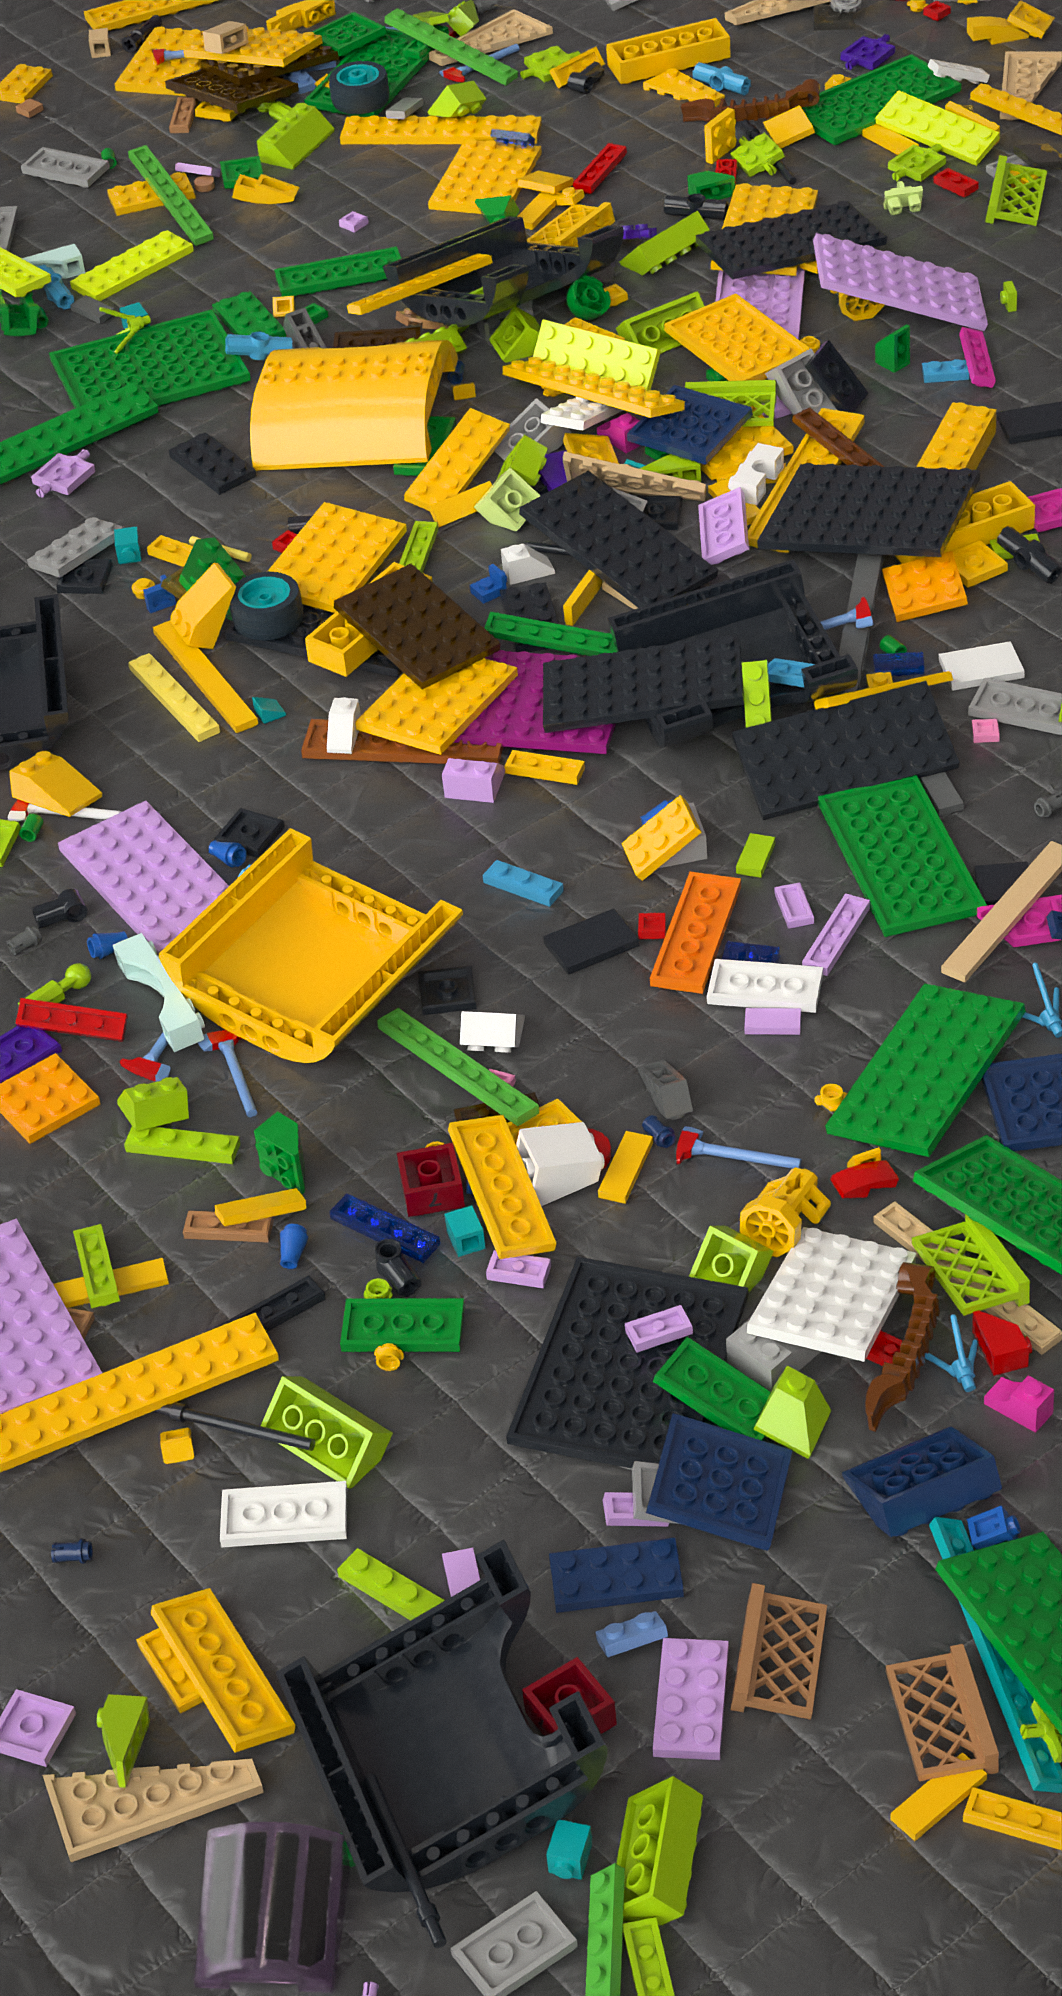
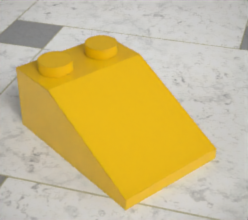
M213 563L182 596L171 614L170 623L187 646L206 649L214 648L230 606V601L236 590L235 584L218 563Z
M48 751L38 752L32 758L21 762L10 770L13 798L71 817L102 797V792L67 761Z

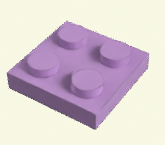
M16 1689L0 1716V1753L47 1767L76 1715L74 1706Z

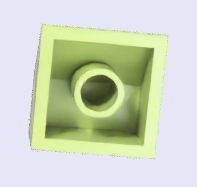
M509 468L495 481L474 508L490 523L517 531L526 521V519L519 515L520 507L540 497V495L513 469Z

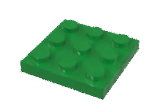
M355 12L312 31L314 35H322V46H331V49L337 51L339 56H346L350 51L362 48L365 44L377 41L381 36L387 34L385 26Z

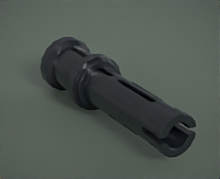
M153 15L139 29H133L129 36H125L121 42L123 49L128 53H133L137 50L138 46L143 45L146 37L150 35L153 29L162 25L160 16Z

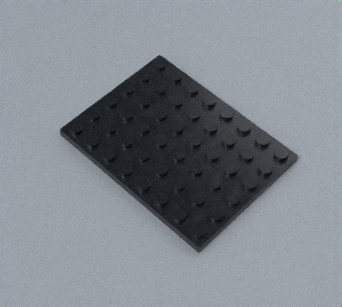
M800 464L757 540L758 549L942 557L980 480V471L969 468L947 469L945 467L934 469L924 467L904 468L901 466L880 467L878 465L857 466L855 464L848 466Z
M577 1256L506 1435L507 1444L632 1469L634 1461L659 1464L672 1414L675 1413L704 1423L706 1417L653 1382L655 1375L687 1337L726 1362V1338L738 1328L749 1296L748 1287ZM681 1305L692 1324L693 1334L636 1353L625 1331V1323Z

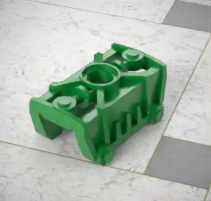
M0 290V323L4 335L20 337L36 334L37 314L40 312V306L34 303L32 291L20 297L18 305L6 304Z

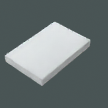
M1011 641L939 654V663L943 672H952L953 680L948 681L952 691L980 686L984 678L1003 682L1024 678L1025 671Z

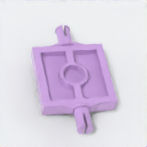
M83 449L77 456H66L60 453L54 456L31 476L33 484L41 486L36 490L37 495L42 498L52 490L65 495L72 493L95 472L94 464L85 462L90 457V453Z

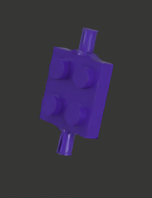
M884 34L878 39L862 36L840 53V60L846 61L845 67L847 70H852V68L858 65L865 67V69L873 70L895 54V46L887 43L890 41L888 34Z
M648 224L635 225V229L633 225L621 226L624 230L623 239L639 238L644 240L645 238H653L657 235V227L648 228Z

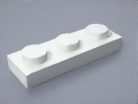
M930 59L928 67L934 71V75L945 78L947 75L958 81L968 79L971 83L979 84V81L987 83L990 76L983 69L933 59Z

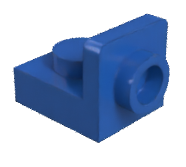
M494 564L489 565L490 576L470 585V592L483 604L499 597V590L507 589L506 583L508 579L506 573Z
M165 574L160 576L161 584L143 590L146 607L150 614L176 605V586L173 581L168 580Z
M1002 1505L967 1519L972 1546L976 1550L1005 1540L1018 1539V1534L1021 1533L1017 1518L1014 1515L1010 1516Z

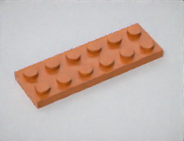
M689 872L650 976L651 987L703 994L741 889V878Z

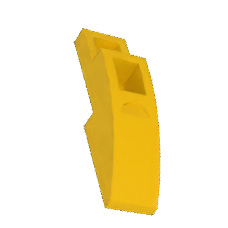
M305 0L277 10L276 16L266 20L267 30L280 29L281 32H287L301 26L309 28L335 15L334 0Z

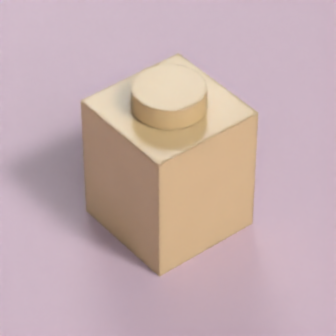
M108 28L89 30V45L92 58L111 56Z

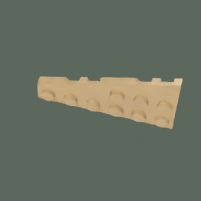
M753 0L725 12V20L734 25H743L747 22L831 2V0Z
M513 9L462 35L457 40L485 54L514 44L553 34V28ZM436 49L429 52V60L438 65L444 66L458 62Z
M1005 51L1002 91L1033 103L1062 64V52ZM1000 111V119L1007 121L1019 119Z
M564 451L563 464L567 482L589 470L609 487L625 493L651 496H682V499L705 501L706 485L700 481L681 479L634 468L627 464H616Z
M252 1759L212 1762L209 1766L202 1767L178 1764L176 1769L160 1770L159 1766L133 1768L126 1788L118 1786L113 1770H107L104 1774L86 1775L85 1772L72 1773V1777L55 1778L54 1774L43 1775L70 1862L264 1793Z

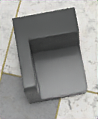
M499 314L477 323V329L486 342H490L489 338L500 325Z

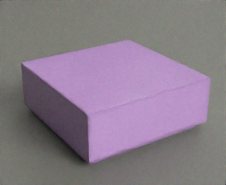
M354 211L339 220L340 227L354 233L368 224V217Z

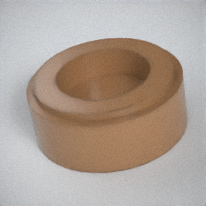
M204 175L194 180L195 189L199 192H209L215 188L212 176Z

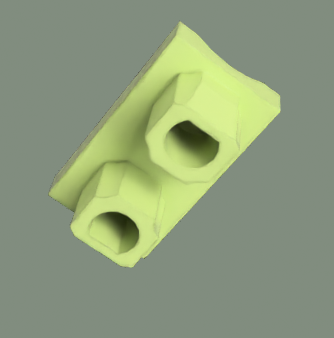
M898 181L897 188L885 191L884 209H889L891 215L900 214L902 207L909 206L912 212L920 211L923 195L922 186L904 187L903 181Z

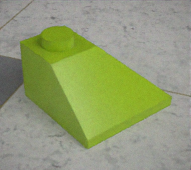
M787 1365L775 1383L754 1430L809 1459L831 1413V1409L815 1380Z

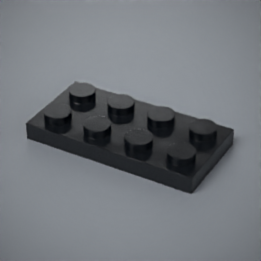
M206 432L198 434L196 437L169 449L171 459L219 495L257 477L256 470Z
M546 582L499 590L506 615L558 624ZM513 642L515 652H534L550 649Z

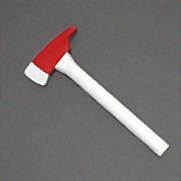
M18 799L9 812L8 820L25 821L28 814H62ZM83 808L72 816L106 820L121 813V811Z

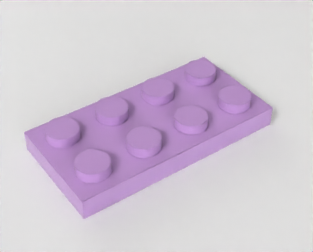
M741 487L698 505L701 550L704 560L711 565L719 564L723 560L734 555H740L749 549L745 495Z
M663 1638L653 1757L720 1760L729 1652L728 1641Z

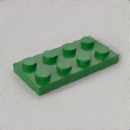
M251 291L242 292L237 296L225 298L212 304L213 312L234 335H251L252 332H264L271 337H286L283 326Z
M429 416L427 430L432 449L428 462L456 427V417ZM428 462L395 463L393 467L394 475L418 476Z
M464 1298L346 1299L340 1341L341 1352H375L377 1347L386 1343L396 1345L403 1352H460L465 1309Z
M687 1337L657 1372L653 1382L719 1427L763 1441L766 1436L754 1430V1427L771 1392Z

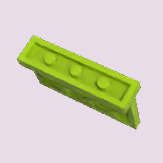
M999 155L985 222L993 224L994 218L1036 226L1047 170L1006 163L1007 156ZM1009 171H1018L1020 174L1014 176ZM1030 175H1036L1041 178L1034 180ZM1026 178L1029 182L1022 184L1020 179ZM1013 183L1016 187L1011 189L1008 185ZM1034 187L1037 191L1032 193L1029 188ZM1022 191L1025 195L1020 197L1017 193ZM1011 196L1014 200L1008 201L1005 197ZM1032 200L1034 204L1029 205L1026 201ZM1020 204L1023 208L1017 209L1015 205ZM1008 208L1011 212H1002L1001 210ZM1029 213L1033 217L1024 216L1023 214Z
M776 380L685 383V388L757 408L742 427L774 426L775 403L777 402ZM764 413L769 418H759L758 416Z
M966 1214L965 1222L912 1237V1246L926 1265L934 1266L936 1279L963 1316L1013 1300L1018 1307L1029 1304L1030 1280L995 1234L982 1224L971 1220ZM962 1233L966 1237L964 1241L951 1239L952 1236ZM934 1243L938 1244L939 1247L936 1250L925 1247L924 1245ZM946 1246L960 1249L957 1254L944 1251ZM966 1251L979 1254L977 1259L963 1255ZM941 1259L952 1262L950 1267L938 1265L937 1262ZM959 1264L972 1267L970 1272L956 1268ZM979 1269L991 1271L992 1275L989 1277L976 1273ZM955 1277L963 1279L965 1282L963 1285L950 1282V1279ZM972 1282L986 1285L984 1290L969 1287ZM992 1286L1006 1290L999 1294L990 1292ZM965 1295L979 1298L967 1304L963 1300Z

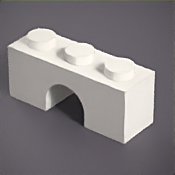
M757 443L755 448L748 453L744 463L740 464L736 474L731 476L728 484L729 490L732 491L741 487L745 495V503L757 505L766 493V478L775 480L784 468V448Z

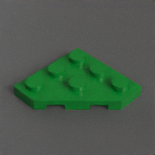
M214 537L196 539L180 575L179 582L188 591L213 563H218L234 584L245 578L246 575Z

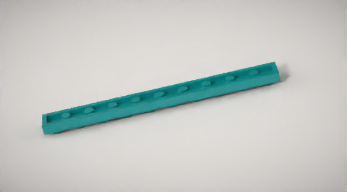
M934 1517L929 1527L942 1559L974 1551L962 1520ZM960 1603L1033 1791L1062 1793V1768L1059 1762L1054 1763L1046 1742L1041 1737L1023 1739V1735L1020 1733L1022 1724H1038L1031 1709L1034 1701L1033 1697Z

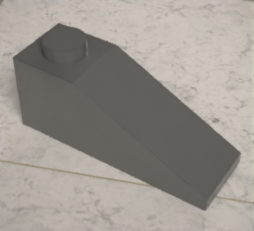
M305 307L285 314L283 329L287 336L292 338V346L295 349L326 348Z
M664 1059L638 1066V1072L658 1111L666 1119H680L685 1116V1113L693 1111L687 1080Z

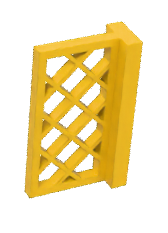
M604 202L599 207L579 204L572 205L529 237L527 242L579 247L578 237L612 225L615 222L612 205L608 202Z

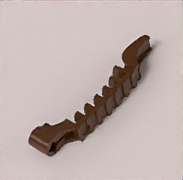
M807 79L802 85L786 91L785 98H780L778 94H775L774 100H769L768 96H764V101L758 102L756 98H753L752 103L747 104L745 99H742L741 105H737L735 100H731L730 106H727L725 99H721L719 107H715L712 99L689 101L681 104L683 122L697 120L710 122L727 108L735 110L736 122L745 119L758 121L761 118L769 119V117L778 116L799 105L801 107L816 105L820 97V84L814 79Z
M903 1262L900 1267L896 1285L897 1292L912 1295L914 1305L909 1320V1328H907L905 1340L901 1343L900 1352H895L893 1364L884 1363L882 1375L874 1378L869 1385L865 1405L868 1427L871 1431H877L883 1415L890 1407L906 1401L909 1391H913L915 1388V1379H918L920 1376V1366L925 1364V1353L928 1354L929 1341H932L933 1328L935 1329L937 1326L936 1316L940 1315L938 1295L932 1293L935 1282L934 1266Z

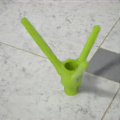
M99 308L101 312L127 320L128 328L118 334L129 331L130 333L114 351L116 354L122 350L137 331L143 329L144 325L151 323L148 315L135 317L134 315L123 314L107 308Z

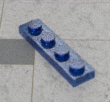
M347 1193L329 1211L331 1220L375 1241L380 1242L384 1239L398 1241L403 1254L422 1263L441 1245L439 1236Z

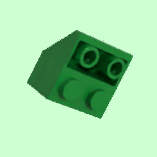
M277 1111L254 1130L255 1146L260 1162L259 1167L266 1176H272L280 1181L285 1188H297L303 1194L305 1193V1161L298 1123Z

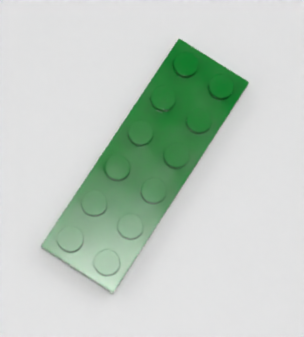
M396 246L274 269L281 296L295 297L301 294H314L317 291L335 290L339 287L356 286L360 283L377 282L387 279L383 266L400 260L401 256Z

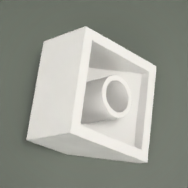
M462 1011L460 1044L468 1045L467 1050L484 1051V1046H495L494 1052L511 1053V1047H519L525 1015Z

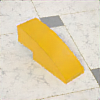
M991 16L967 18V33L973 41L988 39L991 45L1029 38L1027 31L1015 28L1004 18Z
M240 174L235 183L232 198L257 204L286 203L294 201L299 187L263 174L260 175L258 180Z

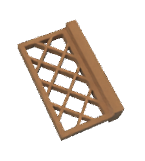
M752 1583L747 1603L730 1710L744 1712V1708L747 1706L811 1720L827 1605L765 1593L764 1585ZM768 1604L781 1607L787 1614L775 1620L767 1610ZM808 1612L818 1614L819 1616L817 1622L807 1626L799 1615ZM790 1620L801 1630L792 1636H789L781 1627V1625ZM774 1630L783 1641L771 1647L763 1635ZM806 1636L814 1645V1648L803 1653L795 1642ZM788 1646L797 1658L785 1664L777 1652ZM768 1657L779 1667L769 1674L759 1665V1662ZM802 1663L810 1672V1675L800 1681L791 1669ZM782 1674L793 1684L783 1691L773 1682V1679ZM764 1684L774 1694L769 1699L754 1697L755 1689ZM799 1691L806 1700V1707L793 1705L787 1697Z
M963 1644L950 1646L949 1654L886 1665V1674L919 1781L981 1769L987 1775L998 1773L999 1753ZM946 1666L948 1672L942 1681L928 1674L932 1668ZM909 1673L916 1677V1679L908 1687L898 1682L895 1675ZM922 1681L937 1688L930 1698L916 1691ZM943 1691L956 1697V1701L951 1708L936 1701ZM910 1698L925 1704L918 1714L905 1708V1704ZM931 1708L945 1715L939 1725L924 1718ZM951 1719L964 1724L965 1728L960 1735L945 1729ZM918 1725L933 1732L927 1742L913 1735ZM939 1736L954 1742L947 1753L933 1746ZM962 1746L973 1752L975 1759L962 1761L954 1757V1754ZM927 1752L942 1760L938 1766L923 1768L922 1759Z

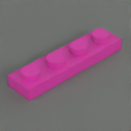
M962 327L959 336L971 383L978 387L986 386L993 388L996 379L983 331Z

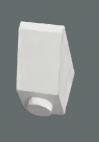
M525 544L512 545L501 549L503 571L506 573L510 585L555 574V570L548 557Z
M334 698L329 712L327 753L352 754L359 732L355 726V721L361 716L359 699Z

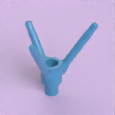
M1035 962L1032 966L1046 1009L1039 1017L1025 1012L1022 1018L1036 1022L1043 1027L1046 1026L1048 1031H1052L1054 1036L1059 1038L1062 1036V1020L1059 1016V988H1054L1052 1007L1038 963Z
M953 1314L951 1315V1322L958 1360L949 1365L929 1352L928 1354L925 1353V1359L946 1370L951 1376L956 1377L957 1381L962 1383L965 1392H971L976 1389L973 1379L975 1377L974 1361L978 1340L972 1341L969 1356L966 1358L957 1316Z

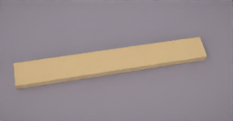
M1051 841L944 962L941 966V973L964 983L971 977L1062 872L1061 844Z
M895 1201L874 1215V1224L910 1252L917 1253L916 1257L923 1261L912 1246V1237L929 1233L933 1230ZM934 1243L924 1245L925 1247L936 1250L939 1247L938 1244ZM946 1246L944 1249L945 1252L958 1253L956 1248ZM939 1259L937 1264L950 1267L952 1262ZM959 1264L956 1269L970 1272L972 1267ZM979 1269L976 1273L989 1277L991 1276L983 1269ZM952 1277L950 1282L963 1285L965 1280ZM972 1282L969 1287L984 1290L986 1285ZM993 1286L990 1292L998 1294L1006 1291L1005 1289ZM966 1295V1296L969 1297L972 1301H976V1300L979 1299V1298H977V1297H972V1296ZM1013 1300L984 1309L990 1315L1017 1324L1023 1336L1027 1335L1029 1337L1032 1348L1041 1355L1062 1340V1330L1028 1304L1018 1307Z

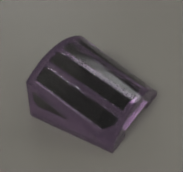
M285 1822L238 1823L207 1831L194 1980L196 1988L230 1989L231 1982L297 1984L299 1991L334 1993L350 1877V1864L343 1834L318 1827Z

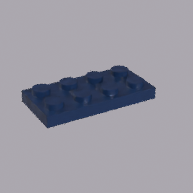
M675 1538L549 1553L556 1613L684 1597Z

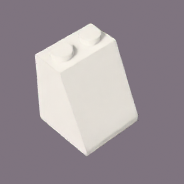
M584 1122L519 1130L516 1146L541 1206L598 1182L601 1169L604 1168V1156L598 1151L593 1134L589 1133Z

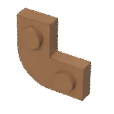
M404 308V311H396V320L407 326L419 324L423 325V329H439L443 326L447 329L450 326L443 325L441 322L426 320L409 308Z

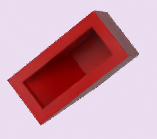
M974 1311L972 1332L976 1340H978L980 1349L993 1376L1028 1367L1032 1345L1027 1335L1023 1336L1019 1326L985 1312Z

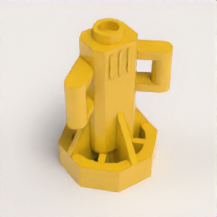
M830 290L832 294L837 293L836 291ZM838 292L841 312L854 321L873 318L885 306L881 303Z
M795 1167L790 1170L787 1176L767 1183L759 1196L747 1203L740 1213L739 1232L773 1250L772 1256L779 1257L790 1251L791 1247L794 1248L801 1239L802 1219L799 1217L800 1212L812 1223L818 1224L830 1208L831 1202L817 1188L818 1177L815 1173L808 1169ZM810 1199L817 1205L816 1207L809 1202Z

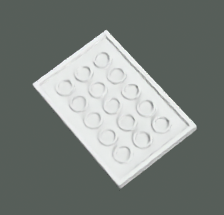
M803 1227L800 1241L794 1248L791 1247L747 1325V1333L865 1361L900 1294L897 1292L898 1289H896L900 1267L903 1262L916 1263L917 1253L906 1251L903 1248L880 1245L873 1241L850 1238L842 1234H832L817 1228Z

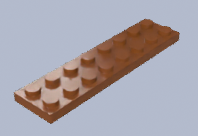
M311 719L301 749L302 758L446 764L448 758L499 764L503 746L502 743H497L496 746H489L487 742H484L482 745L470 744V741H467V744H463V741L460 740L459 743H452L440 755L359 731L352 754L327 753L329 720Z

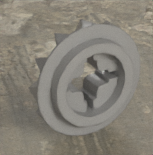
M831 0V8L836 12L840 11V13L855 12L856 9L861 7V0Z

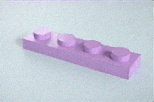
M845 894L806 954L802 965L823 967V975L828 976L869 911L870 900Z

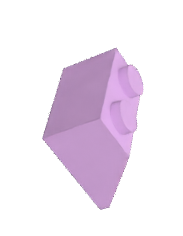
M448 758L442 773L445 798L494 803L505 774V766L484 761Z

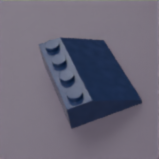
M952 1426L842 1472L843 1479L874 1523L890 1537L904 1535L911 1528L931 1523L934 1517H939L948 1512L960 1511L965 1505L976 1500L988 1499L992 1496V1493L1002 1490L994 1455Z

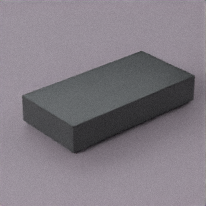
M87 295L70 304L73 312L99 324L113 317V315L99 311L100 307L115 311L113 307Z
M945 772L921 777V784L939 816L964 810V803Z

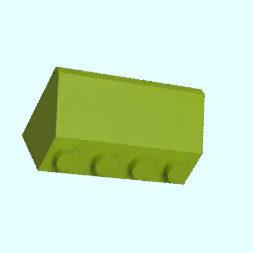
M298 103L257 140L261 163L294 170L335 132L334 127L315 106Z
M696 211L639 245L619 263L621 266L642 276L649 271L651 274H654L662 268L661 264L664 262L666 265H669L675 261L677 254H680L682 257L692 250V245L698 247L696 235L703 234L705 231H710L699 212Z
M697 291L624 320L616 327V331L619 336L625 338V341L659 349L661 353H664L682 345L664 331V324L705 306Z
M282 1376L261 1424L263 1427L315 1439V1447L312 1451L284 1444L280 1445L338 1482L346 1481L347 1488H353L381 1461L393 1434L303 1376Z
M674 1776L628 1797L616 1863L625 1868L624 1922H634L656 1917L658 1926H661L684 1916L687 1906L688 1886L692 1876L691 1868L694 1850L697 1845L696 1837L701 1818L703 1795Z

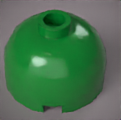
M583 276L570 286L566 300L570 312L575 317L584 321L598 319L609 309L611 303L610 294L602 288L603 283L594 277Z

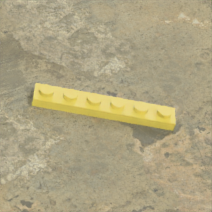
M150 653L128 662L130 671L198 742L220 733V728L216 721Z

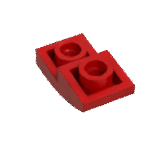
M717 159L715 172L733 175L735 177V185L737 179V159Z
M881 1160L858 1164L833 1174L830 1180L842 1198L868 1197L871 1188H896L899 1178L888 1161Z

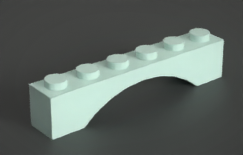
M75 244L22 258L36 267L44 264L47 267H51L63 279L85 273L82 255Z
M140 933L113 944L118 965L126 978L151 986L165 998L159 1019L164 1036L173 1051H179L204 1040L202 1028H205V1024L200 1013L195 1014L190 998L185 999L184 995L172 982L159 959V955L157 956L153 942H147L143 934Z

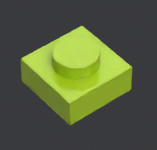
M1012 281L1004 282L1003 291H1000L1001 304H1005L1008 312L1017 311V291Z

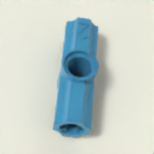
M699 62L693 70V78L710 84L711 88L716 91L726 89L746 95L751 86V79L733 73L732 69L727 66L717 68Z
M45 264L38 266V268L46 271L51 276L52 282L45 284L43 287L47 299L53 301L57 307H61L63 310L69 309L71 307L70 304L74 302V297L64 285L62 276L55 273L51 267H47Z
M252 332L251 335L227 334L225 339L226 354L248 355L255 360H265L273 350L293 349L292 338L271 337L264 332Z

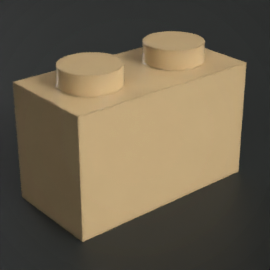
M227 21L203 31L205 51L224 54L248 44L247 27L244 23Z

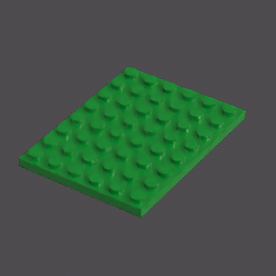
M212 309L144 327L133 335L118 354L114 351L130 331L49 353L50 361L74 408L135 381L159 407L162 404L178 402L184 398L200 396L206 392L218 391L225 387L240 385L251 380L250 373L239 355L226 354L225 339L227 334Z

